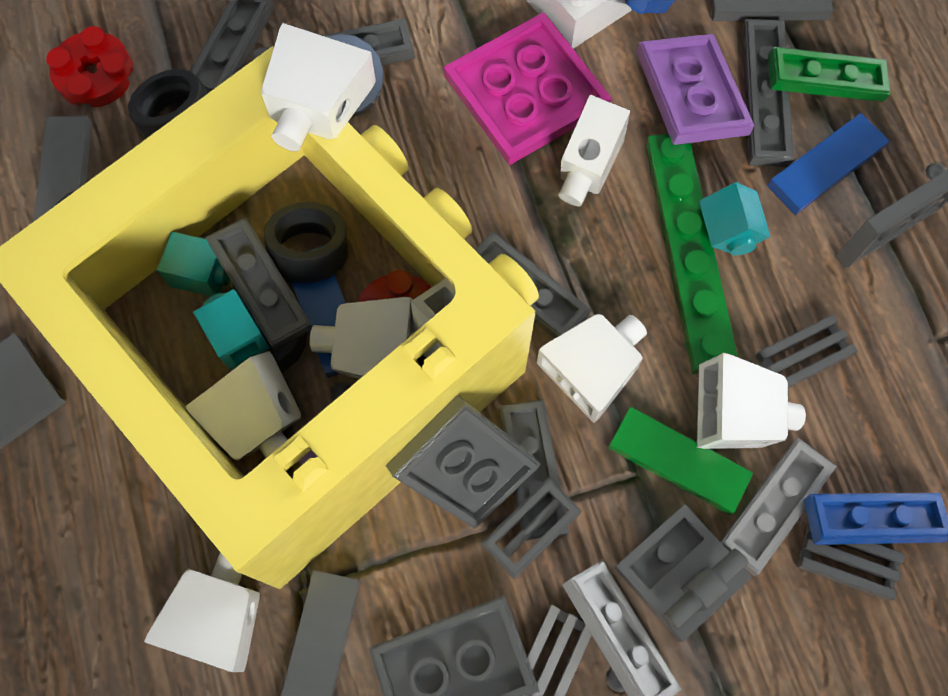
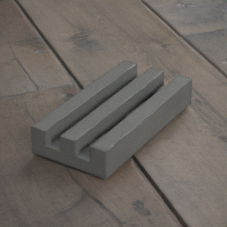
M833 314L759 351L755 357L761 367L779 374V372L835 345L838 352L786 377L788 388L853 356L858 350L854 344L849 345L845 339L848 335L844 329L839 331L835 325L838 320ZM826 331L828 337L772 364L770 358Z
M548 477L481 545L515 580L581 514L582 510ZM547 493H550L555 499L501 550L496 543ZM563 506L568 512L514 564L509 557Z
M808 523L797 568L887 601L895 600L897 591L894 590L895 582L900 580L901 572L898 569L899 564L904 563L905 554L878 544H838L885 561L886 566H882L827 545H814ZM812 552L882 577V583L880 585L811 559Z

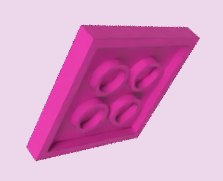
M544 12L443 67L444 77L508 165L515 163L574 129L590 95L610 103L612 101L610 95Z

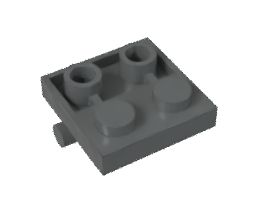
M685 504L614 567L678 642L686 640L751 578V575L744 569L748 564L747 558L736 548L729 552Z

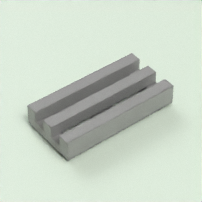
M554 605L550 606L527 656L532 670L555 620L564 623L537 682L540 692L531 696L544 695L574 628L581 633L552 695L565 696L592 636L583 621L561 611Z

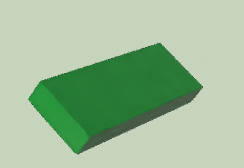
M773 47L768 54L771 90L884 102L891 95L887 62L884 59Z
M632 407L629 408L608 447L613 452L728 515H732L735 512L753 475V472L710 449L697 448V442Z

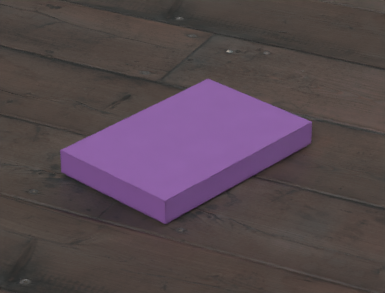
M714 34L639 42L636 53L673 145L751 134L755 125Z

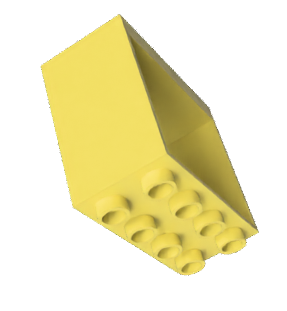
M272 46L1 245L0 283L235 571L281 589L401 483L392 477L386 465L456 395H459L477 411L481 412L525 373L535 317V310L531 305L538 300L539 294L531 278L512 258L505 254H499L488 264L464 240L472 233L471 224L460 206L446 192L435 188L425 197H422L402 177L409 169L406 158L394 140L379 126L372 125L360 135L347 122L337 138L329 140L308 133L299 151H290L279 146L271 137L278 122L270 118L262 97V86L274 49ZM305 155L431 287L447 278L455 288V296L447 306L244 476L208 432L190 415L185 405L104 310L158 268L171 232L198 238ZM438 342L442 347H439L427 357L421 368L415 361ZM312 450L317 457L308 459L294 472V476L291 478L286 471Z

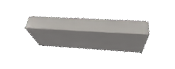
M797 438L792 442L719 542L729 552L734 548L738 549L748 560V564L744 568L753 576L759 575L806 510L803 499L809 494H817L837 466Z
M603 560L562 584L628 696H674L682 690Z

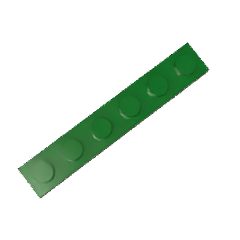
M669 134L652 135L647 137L645 146L692 375L699 374L700 364L722 353L735 357L738 356L715 251L711 247L699 203L703 196L691 143L673 145Z

